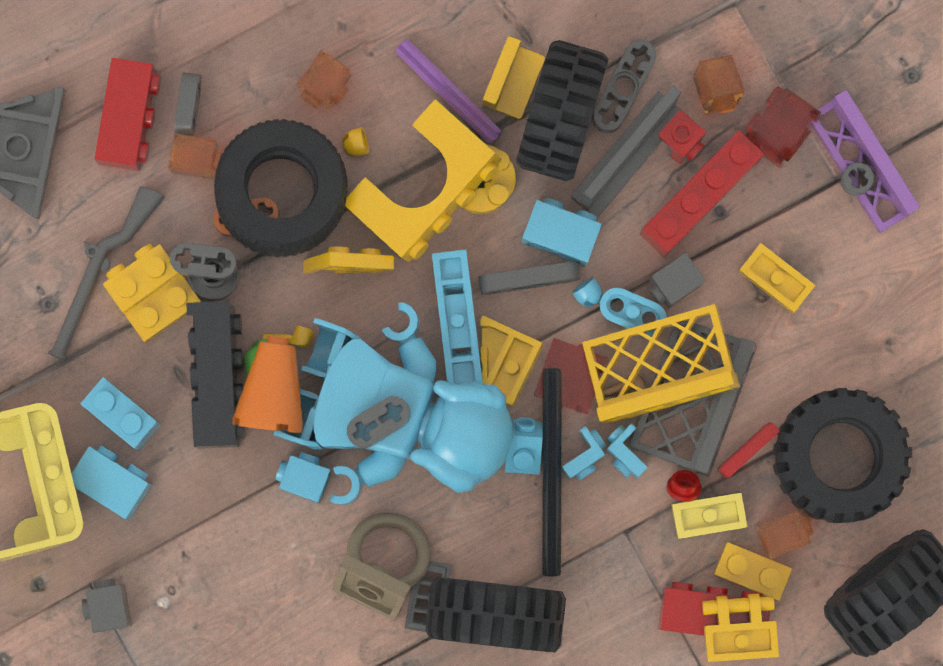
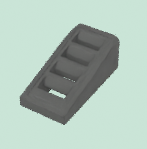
M430 561L427 571L443 574L442 578H449L451 565ZM422 578L411 588L405 629L426 632L427 621L414 619L415 612L428 613V607L416 605L417 598L429 600L430 593L419 591V585L431 586L434 579Z

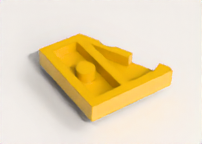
M329 247L327 253L303 260V274H314V272L321 270L335 271V274L382 273L394 269V256L381 255V249L375 248L360 249L359 254L349 253V247Z
M482 315L480 319L482 347L480 348L483 384L496 385L505 395L506 404L514 407L544 344Z

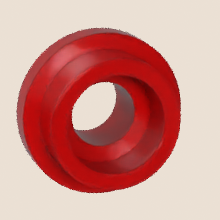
M680 470L669 478L666 489L668 494L677 501L691 502L700 497L702 486L699 477L695 473Z

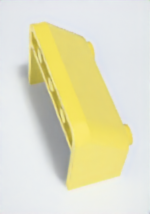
M35 403L0 412V451L10 452L22 449L38 515L24 519L16 526L14 530L16 547L0 551V562L71 542L77 539L83 530V519L56 411L45 403Z

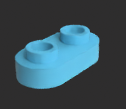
M622 288L609 289L600 300V310L607 320L628 329L643 325L642 316L646 312H652L656 317L655 321L667 318L666 312L661 305ZM615 298L621 299L624 303L623 309L619 312L613 311L610 307L611 301ZM656 330L647 332L645 334L653 336Z

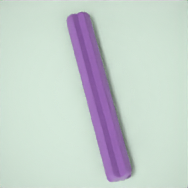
M406 39L401 42L395 50L396 53L488 144H493L501 136L502 131L410 40Z

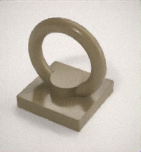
M379 513L364 519L350 535L347 555L340 566L332 590L395 621L409 589L424 577L429 567L431 553L425 533L414 521L395 513ZM381 527H394L404 531L413 540L417 557L413 568L406 575L394 578L384 567L363 562L361 556L362 543L371 531Z

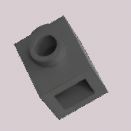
M684 253L652 275L649 279L652 286L648 289L659 305L665 303L669 309L701 287L706 281L689 256Z
M115 579L94 582L95 589L87 590V598L82 599L85 620H91L92 632L96 633L132 626L125 584L116 585Z

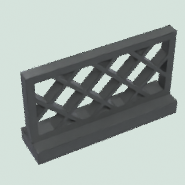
M674 85L665 96L658 91L570 198L587 212L597 216L598 219L662 142L658 137L659 132L681 110L676 106L681 91Z
M689 321L681 322L678 324L683 327H686ZM694 323L691 331L696 332L701 337V334L709 336L712 330ZM675 326L667 343V346L672 349L677 343L681 332ZM725 334L726 342L733 345L730 357L734 372L737 373L740 387L699 398L682 407L678 404L676 405L677 409L658 417L656 411H653L652 414L655 419L648 423L651 412L642 414L629 447L710 477L756 352V343ZM716 336L712 341L713 344L717 342ZM701 342V344L684 352L680 348L678 353L687 357L701 350L704 343ZM709 350L706 351L712 365L706 369L714 370L724 366L723 361L715 364ZM664 351L658 370L661 371L671 352ZM676 356L672 363L680 360L681 358ZM682 359L683 364L688 372L690 367L688 363ZM701 370L693 375L703 373L704 371ZM663 378L665 383L669 382L668 379ZM714 397L709 410L706 401ZM702 403L708 414L705 423L691 429L683 411ZM680 413L688 431L669 439L661 422ZM658 424L665 442L654 447L639 443L644 430ZM702 430L697 442L694 433ZM691 436L696 447L691 461L677 457L671 444ZM668 446L671 454L660 451V449Z

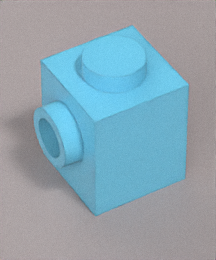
M300 452L299 458L290 455L288 462L282 460L275 480L280 481L279 489L320 504L332 471L318 465L320 458Z

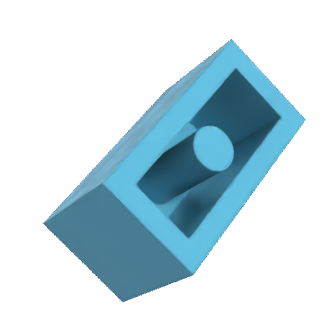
M545 198L544 202L536 200L521 243L571 262L576 261L579 265L586 267L602 223L596 222L597 216L583 210H577L576 214L563 209V203L550 198Z
M104 377L81 402L84 408L138 451L141 450L162 425Z
M102 445L98 450L89 446L72 472L75 488L124 519L131 520L152 487V484L145 480L148 474L131 463L127 469L115 461L119 456Z

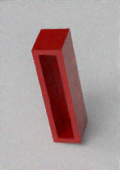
M739 130L642 228L640 235L665 258L761 160L764 153Z

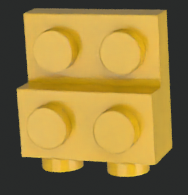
M151 243L142 247L134 254L137 260L129 266L125 267L121 263L107 272L106 277L108 280L103 283L108 293L145 343L187 314L186 303L201 302L183 275L174 270L170 263V257L160 244L153 247Z

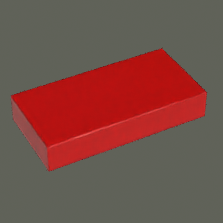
M768 422L717 468V472L725 480L730 478L777 435L780 430L772 422Z

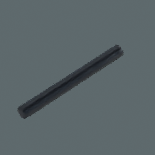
M545 368L543 370L542 573L544 576L556 577L561 574L562 371L559 368Z

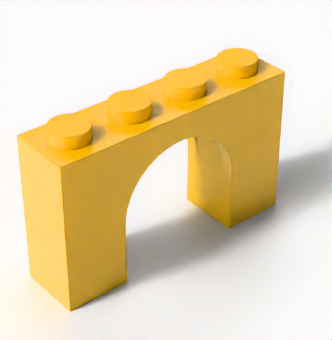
M436 99L412 126L438 148L445 158L447 180L439 196L431 203L422 207H402L395 204L365 177L347 196L345 206L408 263L412 259L420 258L429 247L427 242L436 232L440 234L452 222L451 215L459 207L463 208L472 201L476 194L474 190L483 180L487 182L497 173L499 169L497 164L502 160Z

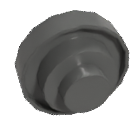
M220 255L217 261L207 260L206 263L207 265L215 266L218 271L217 273H223V269L225 267L230 268L231 263L226 261L225 255ZM194 258L191 263L201 264V259ZM239 267L236 273L227 280L219 281L188 276L192 289L201 298L210 301L222 300L230 296L237 288L240 280Z

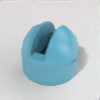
M591 277L572 291V295L581 305L591 307L600 302L602 289L597 280Z

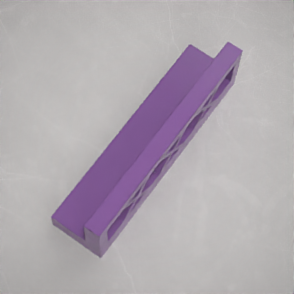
M847 90L838 94L831 102L807 116L808 121L841 173L849 165L861 163L863 157L868 163L867 166L871 168L877 178L875 191L868 190L866 193L856 197L879 233L920 208ZM834 109L841 121L839 132L835 133L825 130L818 118ZM844 127L846 128L850 136L843 135ZM830 137L837 139L836 145L833 144ZM841 140L856 144L859 149L857 162L842 158L839 153ZM859 171L854 175L852 172L849 173V177L853 179L851 185L855 188L859 186L857 182ZM881 186L883 187L886 194L880 193ZM866 195L873 197L872 204ZM878 198L891 201L898 214L882 222L876 212Z

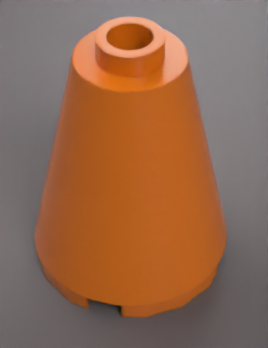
M268 336L267 342L259 343L233 415V425L273 431L283 429L293 433L303 432L296 347L288 345L289 338Z

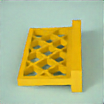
M716 304L582 342L598 403L596 410L599 422L614 423L740 387L737 373L733 369ZM710 314L714 327L707 339L690 331L697 318ZM689 320L686 327L678 324ZM671 325L683 331L673 349L658 341L664 327ZM656 330L652 337L645 334L647 332ZM688 334L704 343L694 361L678 353ZM636 335H641L650 340L640 359L624 350L630 338ZM715 336L717 338L718 346L712 343ZM622 340L619 346L612 343L615 341ZM607 344L616 349L607 368L596 362L594 347ZM655 344L671 352L661 371L645 362ZM709 346L721 353L724 367L708 370L699 365ZM622 353L637 362L628 380L612 371ZM676 356L691 364L685 378L678 380L666 374ZM642 366L658 374L650 388L642 389L633 384ZM598 368L604 371L601 378ZM697 368L704 371L703 373L693 375ZM609 375L625 383L618 397L606 400L603 386ZM663 378L671 381L660 385ZM630 387L637 390L636 392L627 394Z

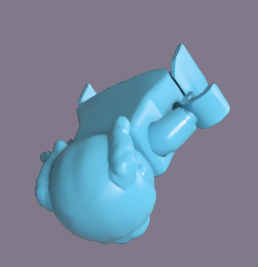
M398 303V311L409 316L410 323L408 328L400 333L393 332L389 327L382 329V332L388 339L400 343L401 346L398 348L403 368L387 361L362 341L356 333L318 318L314 319L313 323L319 327V333L311 358L306 366L302 365L301 371L325 379L320 395L318 396L315 393L300 389L303 432L293 433L283 430V432L274 431L273 435L315 450L331 448L367 449L374 451L357 464L358 468L355 470L345 466L333 467L336 475H347L352 482V488L347 495L340 497L333 494L329 498V501L334 504H352L362 494L363 485L366 484L368 487H372L395 479L401 472L406 460L411 459L415 464L426 468L433 477L456 493L472 491L477 484L483 483L494 476L506 460L513 438V424L506 407L505 395L493 384H482L479 382L451 384L442 380L436 381L434 384L437 370L436 360L423 339L416 337L420 328L419 316L406 303ZM436 394H438L440 397L438 398L436 404H434L433 401L435 399ZM391 396L399 397L409 405L411 410L409 422L403 428L374 446L360 448L353 445L349 440L347 427L350 421L385 398ZM389 404L387 406L389 413L380 418V421L384 423L389 419H393L399 422L401 420L400 413L404 410L403 407H395L393 404ZM376 421L369 426H365L362 422L357 425L358 432L354 434L355 438H363L365 441L370 440L369 432L378 426ZM420 443V444H421V448H420V449H417L418 444Z

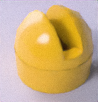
M363 127L352 129L343 136V150L351 156L369 154L368 139Z

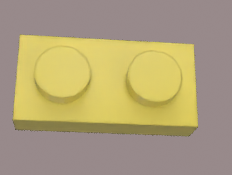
M742 493L671 505L677 539L747 527Z

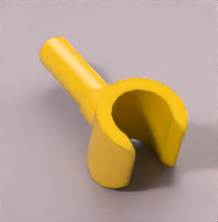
M296 325L293 336L288 334H263V339H268V336L289 338V344L307 348L311 344L314 332L309 328Z

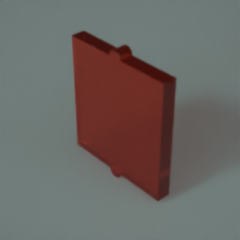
M554 338L543 370L545 368L561 369L562 408L567 407L588 414L595 391L583 345L575 346ZM594 353L596 362L605 366L608 357ZM598 368L601 378L603 370ZM543 370L533 395L543 399Z

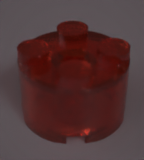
M777 86L766 101L768 106L763 115L761 116L756 113L745 128L747 131L745 136L764 153L763 157L781 169L784 166V160L789 162L811 133L807 126L811 121L817 123L821 116V111L790 89L785 88L783 90Z

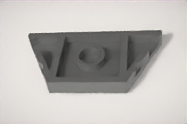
M62 87L53 88V91L36 96L28 95L21 97L11 103H0V193L35 219H40L66 90Z

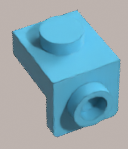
M528 417L512 420L513 438L505 460V472L540 475L543 423Z
M632 423L626 429L620 425L607 438L611 445L606 451L616 459L612 465L624 477L628 478L632 475L637 479L648 467L623 444L636 427Z
M586 426L578 432L589 449L561 468L568 480L574 476L579 481L596 470L593 463L605 456L602 451L606 447L603 439L595 429L589 432Z

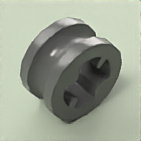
M853 163L842 173L840 179L841 186L850 195H862L873 185L874 174L866 164ZM857 171L862 172V180L866 182L865 186L863 187L860 184L857 188L851 185L853 179L849 177V173L852 172L854 175Z

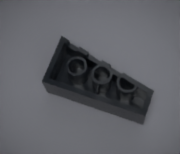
M229 301L186 303L187 316H193V327L188 332V345L191 356L194 355V362H191L190 367L192 391L195 390V397H192L191 401L194 447L197 449L239 447V439H245V427L233 425L232 419L244 388L243 383H237V369H243L242 348L236 349V335H242L241 314H235V308Z

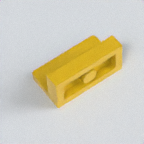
M508 36L483 97L482 106L520 120L544 64L545 57L520 47V40Z

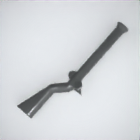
M140 186L122 230L103 238L97 245L84 242L86 247L85 253L90 258V261L55 345L47 354L66 361L67 349L100 270L105 271L110 267V261L106 258L108 251L131 241L164 199V195Z

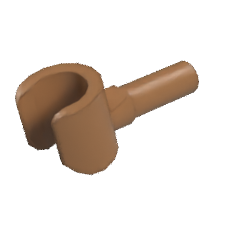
M637 375L633 384L645 389L647 385L641 376ZM621 381L616 385L603 389L605 397L621 392L625 383ZM630 387L628 393L636 392L637 390Z

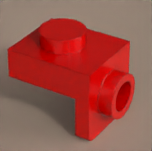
M680 110L659 132L658 137L672 149L670 156L681 164L686 157L692 161L704 148L705 145L701 143V140L704 138L706 131Z

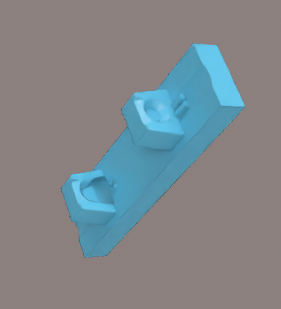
M467 250L433 253L432 261L447 382L451 384L477 382L483 384ZM469 348L461 352L453 351V349Z

